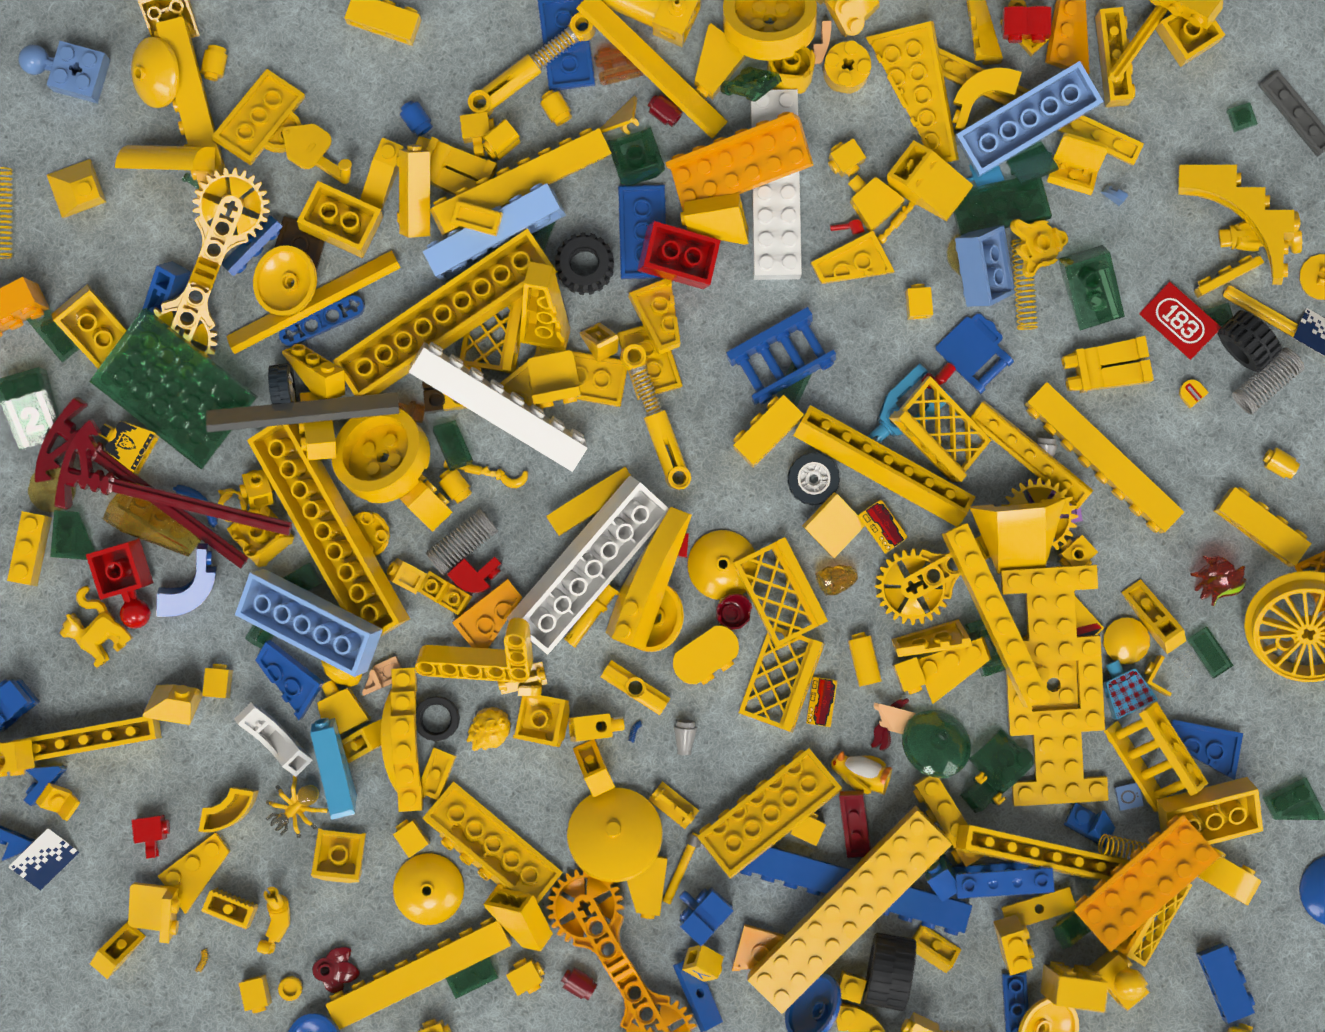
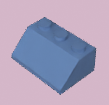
M1004 225L968 232L955 238V248L958 253L959 271L962 276L963 294L967 307L991 306L1015 293Z

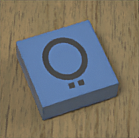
M1136 782L1114 787L1119 811L1144 806L1140 788Z

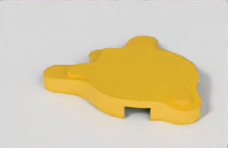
M1016 219L1010 224L1011 231L1021 238V244L1016 246V252L1023 259L1022 272L1027 278L1033 277L1040 267H1046L1058 261L1056 259L1058 252H1061L1068 242L1067 234L1056 227L1052 228L1047 224L1048 221L1039 220L1027 224L1020 219Z

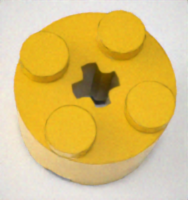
M853 40L834 45L827 53L823 66V77L826 84L832 90L845 94H851L860 90L865 85L871 70L869 53L863 46ZM843 65L851 66V70L849 71L848 68L843 69Z
M802 47L794 52V56L768 61L766 75L771 89H798V94L804 93L813 77L815 66L814 52L812 49L810 51L809 48Z

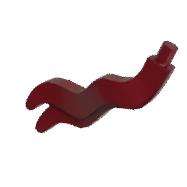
M899 699L891 704L890 707L901 709L909 702V699ZM879 723L874 729V740L871 747L876 748L881 744L879 749L884 751L891 744V735L888 728L880 726Z

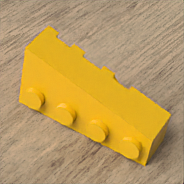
M529 262L523 288L520 343L566 351L570 335V325L554 267L543 263Z

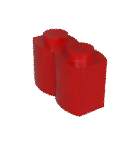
M1004 7L1002 11V39L1008 40L1009 43H1021L1022 39H1030L1032 43H1044L1046 39L1050 38L1051 7Z

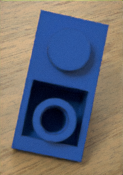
M943 853L924 872L928 884L942 902L957 893L956 872L945 853Z

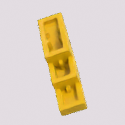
M622 468L547 515V519L558 536L563 535L599 512L625 480L631 476L627 468Z

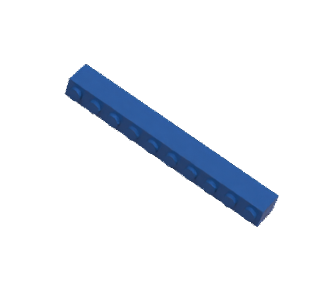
M771 846L739 873L751 876L753 872L760 874V879L772 883H774L775 879L784 881L783 886L792 889L802 886L807 888V893L820 896L821 892L827 894L851 869ZM910 886L883 915L889 916V913L892 912L899 914L898 919L912 922V919L922 921V926L935 929L936 925L944 927V932L958 936V932L965 933L972 905L953 898H948L942 902L937 894Z

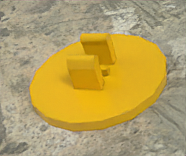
M1325 254L1310 257L1303 263L1299 272V281L1302 289L1308 296L1317 300H1325Z

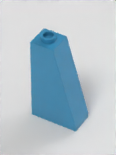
M335 718L318 719L312 723L310 734L331 820L354 815L357 794Z

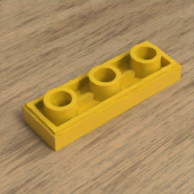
M1248 255L1238 261L1239 266L1232 269L1231 265L1218 271L1220 276L1214 279L1208 276L1197 282L1199 287L1194 289L1197 299L1259 267L1264 263L1262 257L1258 255L1253 258L1251 255Z
M1069 886L1001 907L1004 918L1016 914L1021 925L1026 926L1072 912L1076 909ZM1041 904L1042 910L1035 912V906Z

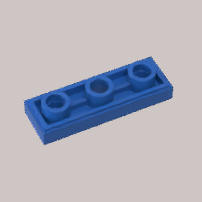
M271 215L267 217V222L261 223L263 226L262 230L255 229V237L250 234L248 242L240 244L221 263L232 276L244 271L247 267V262L252 257L258 256L263 251V246L269 240H274L279 235L282 225Z
M684 959L673 965L699 1030L700 1032H705L723 1021L707 982H703L682 970Z
M1020 972L1011 976L1010 973H1002L1005 1032H1018L1020 1023L1029 1010L1026 972ZM1015 1006H1020L1019 1013H1013Z

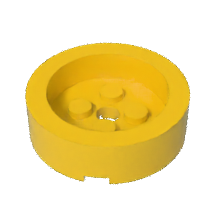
M816 0L723 1V29L725 37L730 44L732 43L736 46L739 52L747 57L765 61L786 59L794 56V52L802 47L806 48L814 38L817 20ZM769 18H772L771 20L775 23L766 24L764 22L768 21Z
M400 408L398 414L351 418L341 428L335 439L336 458H332V466L338 479L355 496L371 503L391 502L409 493L420 482L418 479L424 468L427 469L429 464L430 445L422 428L408 413ZM383 453L389 454L387 461L379 462L384 455Z

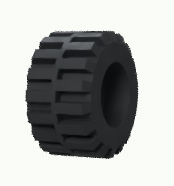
M583 232L579 236H576V234L571 235V239L563 241V245L559 246L558 253L555 256V267L559 280H561L565 288L568 287L573 293L575 291L579 292V295H584V293L591 295L594 294V291L603 290V286L608 285L610 282V278L614 273V258L609 245L604 242V239L601 237L597 238L595 234L590 233V235H586ZM581 252L594 254L599 261L597 270L588 276H580L574 273L571 268V261L575 255Z
M1239 310L1218 330L1220 341L1229 354L1241 365L1252 371L1261 372L1282 352L1280 342L1273 331L1262 320L1247 311Z

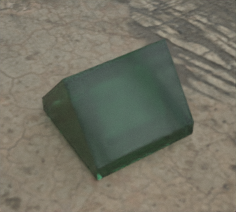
M253 625L245 639L262 649L265 642L272 641L274 635Z

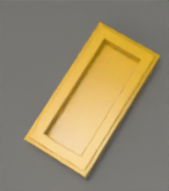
M457 200L450 223L497 237L503 213Z

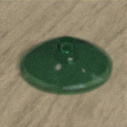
M938 710L920 712L908 721L903 730L902 746L909 762L925 775L935 778L951 777L960 772L969 761L971 754L969 735L956 718ZM939 735H942L945 740H942Z

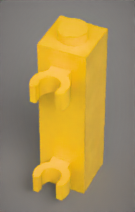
M407 145V149H399V156H396L397 167H399V212H397L399 234L408 238L430 236V152L422 149L421 145Z

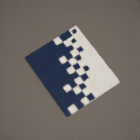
M1306 308L1293 338L1325 356V318Z
M46 829L9 868L41 891L80 852L50 829Z

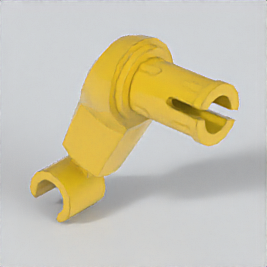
M275 887L267 888L270 894L266 890L263 894L267 901V910L271 918L265 934L269 937V940L262 939L257 946V951L263 954H272L275 951L276 945L274 942L281 941L290 925L288 899L284 895L279 894L278 889Z

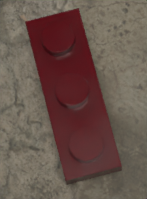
M864 790L840 791L839 799L847 858L864 857L871 850Z

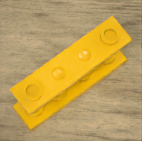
M1157 701L1148 705L1139 713L1141 719L1123 728L1117 720L1104 730L1108 741L1113 745L1154 812L1158 811L1156 800L1166 798L1184 788L1192 796L1208 784ZM1147 727L1154 739L1135 748L1128 735ZM1160 747L1167 760L1148 768L1141 756ZM1173 768L1180 780L1160 788L1153 776Z

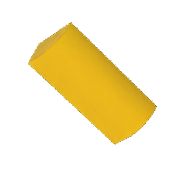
M126 145L121 148L116 157L115 168L215 171V147Z

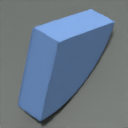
M1110 185L1105 186L1101 191L1103 195L1118 206L1128 197L1126 192L1118 189L1116 192Z

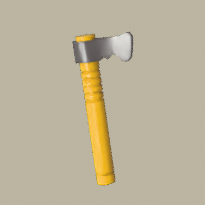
M690 833L686 841L685 852H683L662 900L667 904L672 903V899L675 896L695 848H704L706 853L710 854L697 838L699 835L697 833Z

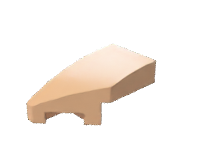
M822 21L821 44H813L812 51L815 55V64H821L826 56L831 36V21Z
M397 656L383 661L371 669L366 686L362 692L363 696L392 684L391 669L402 668Z
M874 702V709L879 711L881 720H879L880 726L888 728V731L911 736L916 713Z

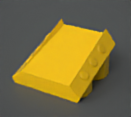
M269 506L248 510L249 512L279 519ZM235 522L227 528L231 537L240 545L245 555L257 567L267 566L268 562L288 545H291L294 539L291 533L288 536Z

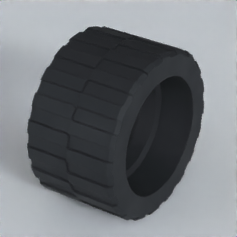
M879 932L874 935L866 973L865 1005L905 1011L910 996L917 948L915 939Z

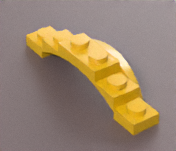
M415 667L391 669L392 689L386 699L381 721L383 761L389 780L398 793V812L424 810L416 736L417 673Z

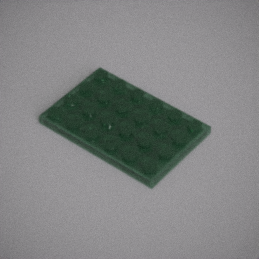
M147 308L142 309L89 381L201 470L233 431L207 432L206 411L250 407L258 398L257 395Z

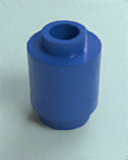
M409 101L401 107V118L417 137L426 134L432 129L431 119L419 102L413 103V101Z

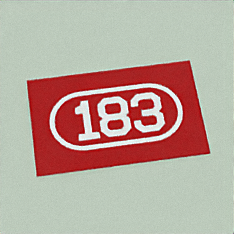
M1171 282L1139 313L1140 316L1190 360L1221 328L1219 324Z

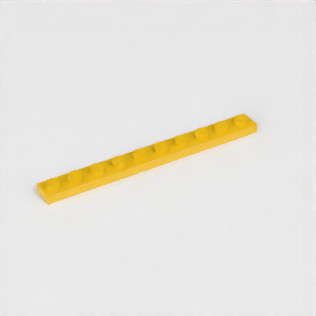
M938 48L943 76L962 86L972 76L985 70ZM1018 85L1014 98L999 93H988L983 96L1005 106L1030 90ZM1084 115L1057 130L1063 134L1070 133L1106 144L1108 146V155L1132 166L1135 164L1144 143Z

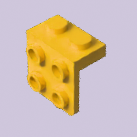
M1063 134L1051 161L1046 182L1092 195L1098 171L1108 152V146L1074 134Z
M568 350L528 359L527 365L533 390L532 399L534 405H540V409L554 406V401L563 400V404L577 402V397L582 396L572 351Z
M138 882L132 883L129 895L128 925L133 928L160 931L159 942L169 943L173 935H177L179 921H177V913L180 908L178 887Z

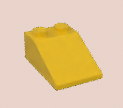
M88 284L51 314L53 321L100 372L137 342Z

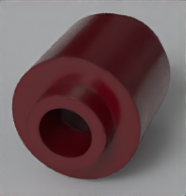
M663 94L659 96L654 95L647 105L650 108L648 113L666 126L674 127L683 114L679 110L680 108Z
M575 967L572 971L567 969L561 979V982L564 983L562 988L581 1000L583 998L589 1000L598 985L593 981L592 977Z

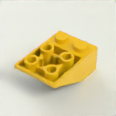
M138 0L151 37H155L156 23L182 16L187 21L191 38L200 36L189 0Z
M914 140L887 174L888 186L945 221L951 217L973 187V184L933 150Z

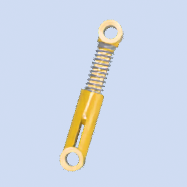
M580 12L575 14L571 18L568 27L564 29L565 32L561 31V35L558 34V37H554L555 40L551 39L548 45L545 44V47L541 46V50L538 49L535 55L531 54L529 56L527 54L481 90L473 91L468 97L469 108L474 114L487 112L488 116H490L497 106L541 74V67L544 68V65H548L547 62L551 63V59L554 60V57L557 58L558 54L564 53L567 47L571 48V44L574 45L577 42L592 39L595 35L596 27ZM581 23L589 24L588 28L584 31L577 29ZM479 100H486V105L483 108H476V103Z
M638 344L628 345L621 351L620 359L623 365L626 366L627 371L633 376L632 380H635L633 383L638 388L636 391H639L638 395L641 396L639 399H642L641 403L644 404L642 405V407H645L643 411H646L644 421L663 469L665 481L673 489H684L691 482V473L684 462L666 410H660L661 406L658 405L660 404V402H657L659 398H656L657 394H654L656 390H653L654 386H651L653 382H650V374H647L648 370L645 365L647 364L646 351ZM630 350H635L639 354V359L636 363L628 360L627 354ZM665 445H667V447H668V449H669V452H670V455H671V457H672L674 466H673L672 463H671V460H670V457H669V454H668V452H667V449H666V446H665ZM676 471H680L684 477L680 484H675L672 479Z

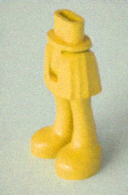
M1294 211V218H1299L1300 228V217L1298 211ZM1246 221L1229 225V229H1219L1218 231L1220 248L1230 247L1231 250L1259 251V247H1264L1257 234ZM1298 229V232H1294L1293 240H1288L1290 251L1294 254L1301 253L1302 231Z

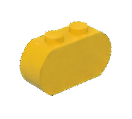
M724 626L712 627L675 653L673 658L675 674L685 683L698 684L702 682L705 685L715 678L713 673L721 668L724 672L734 665L732 660L737 657L739 651L738 639L730 629Z

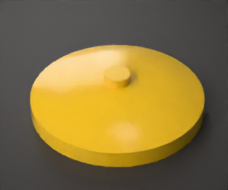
M613 788L598 796L593 797L591 794L575 808L567 828V842L576 864L586 874L606 882H623L641 875L657 858L663 840L660 817L654 806L641 794L625 788Z

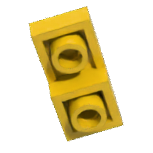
M431 571L428 572L418 590L421 594L458 616L464 612L473 597Z

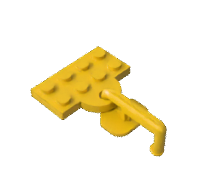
M268 69L263 72L212 135L214 142L250 166L261 152L266 149L274 153L286 152L288 160L302 169H311L317 166L342 184H348L350 181L352 162L349 159H342L337 166L323 156L331 146V136L329 133L316 124L301 125L298 116L294 114V111L305 99V94Z

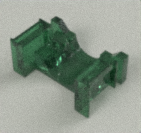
M982 619L965 624L967 633L975 632L978 638L984 637L988 639L992 646L990 653L992 659L979 669L981 676L986 677L1006 670Z

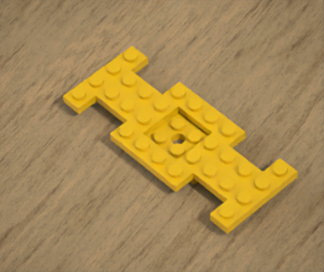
M1096 564L1001 570L1002 594L1025 593L1028 638L1024 639L1023 642L1050 696L1049 699L1030 708L1023 707L1006 672L1009 735H1033L1035 780L1011 781L1013 806L1109 801L1107 777H1084L1081 732L1105 730L1100 635L1077 636L1074 590L1098 589ZM1057 678L1059 681L1058 688L1053 691L1048 690V680Z

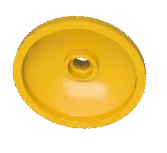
M159 37L143 39L136 47L131 61V77L134 88L142 101L152 108L168 106L175 98L179 85V68L176 56L170 45Z
M279 246L268 251L258 262L253 276V290L257 301L266 311L279 316H290L303 310L311 301L317 285V272L312 259L303 250L293 246Z
M717 530L705 534L693 545L689 553L687 568L691 582L700 593L711 599L721 600V598L728 594L739 593L742 595L747 590L733 563L754 553V548L746 538L733 531ZM725 560L728 566L725 569H721L718 565L719 561ZM749 561L741 564L745 574L754 576L757 564Z
M667 585L646 648L637 649L647 652L660 651L671 645L679 635L683 625L684 611L679 595L671 586Z
M433 853L420 854L406 861L398 870L393 884V896L398 909L406 918L421 925H435L448 920L460 907L464 897V881L457 866L446 857ZM425 886L431 888L430 895H425L423 893V888Z
M1047 998L1036 1002L1026 1012L1018 1032H1079L1078 1015L1074 1008L1055 1006Z

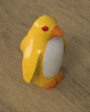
M841 751L831 761L833 771L840 775L853 789L864 790L865 794L875 791L885 795L891 778L892 768H886V763L880 758L874 756L847 757Z

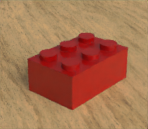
M653 221L647 227L637 271L705 289L711 285L721 240Z

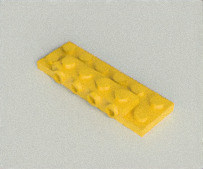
M454 781L422 818L440 833L441 843L448 850L454 848L461 854L459 858L463 863L468 866L473 864L479 869L477 873L481 878L486 881L491 879L497 884L496 887L500 889L504 888L532 894L537 903H539L563 873Z

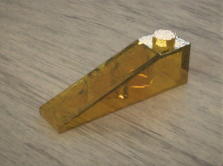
M119 493L109 502L102 518L123 533L188 557L195 550L198 543L201 542V539L151 502Z

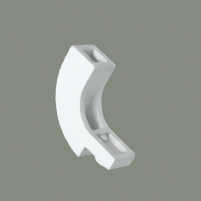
M252 702L234 718L238 725L257 738L274 755L280 765L295 777L313 761L304 748L279 722L264 709L258 708Z

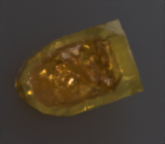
M840 564L834 567L827 566L815 573L816 581L826 596L837 595L847 590L858 579V572L855 568Z

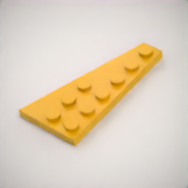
M929 21L866 37L876 53L877 60L882 64L887 73V78L903 108L907 110L911 123L916 127L921 136L923 145L933 150L947 163L958 161L959 156L934 22Z

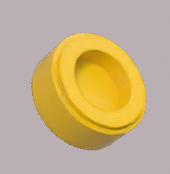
M294 976L284 978L278 986L279 995L286 1001L296 1000L303 991L302 982Z

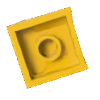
M823 0L839 32L844 37L859 34L864 27L865 21L879 8V0Z
M543 695L522 696L513 738L560 747L567 729L570 713L569 700Z
M318 828L311 876L325 881L359 882L362 874L366 833H346Z

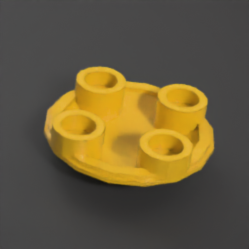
M363 511L354 515L353 518L374 555L377 556L382 553L388 546L390 539L389 527L385 519L378 513Z
M1120 618L1113 621L1107 627L1102 645L1106 653L1114 661L1119 659L1121 664H1133L1140 661L1147 654L1150 647V636L1147 628L1140 621L1133 618Z

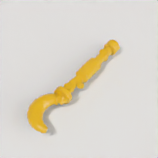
M910 201L907 207H902V211L890 222L891 225L883 234L877 237L879 243L884 244L887 241L886 238L895 228L897 229L907 218L906 215L916 204Z
M449 459L444 461V468L460 469L471 474H484L496 477V480H501L509 488L522 487L528 479V471H523L519 478L511 479L507 477L502 469L490 471L487 466L482 468V466L468 463L464 465L458 462H451Z

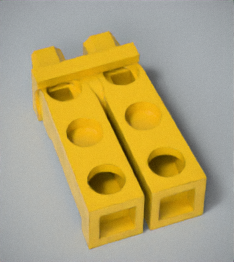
M419 136L415 145H421L422 149L430 152V184L455 196L454 192L466 186L468 190L476 187L475 182L485 177H488L489 180L493 179L498 168L496 162L485 160L438 141L434 137L428 139Z
M1146 336L1098 347L1076 349L1071 354L1063 356L1061 358L1063 369L1075 368L1076 376L1065 379L1067 391L1085 393L1092 390L1147 384L1154 381L1150 359L1145 360L1149 357ZM1143 360V361L1136 362V363H1130V364H1124V365H1118V366H1112V367L1102 368V367L1110 366V365H1116V364H1122V363H1128V362H1134V361Z

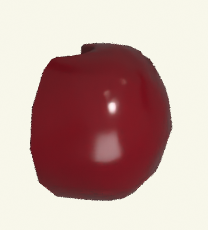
M739 593L728 594L721 598L716 606V619L721 626L730 630L741 629L750 621L752 604L746 596Z

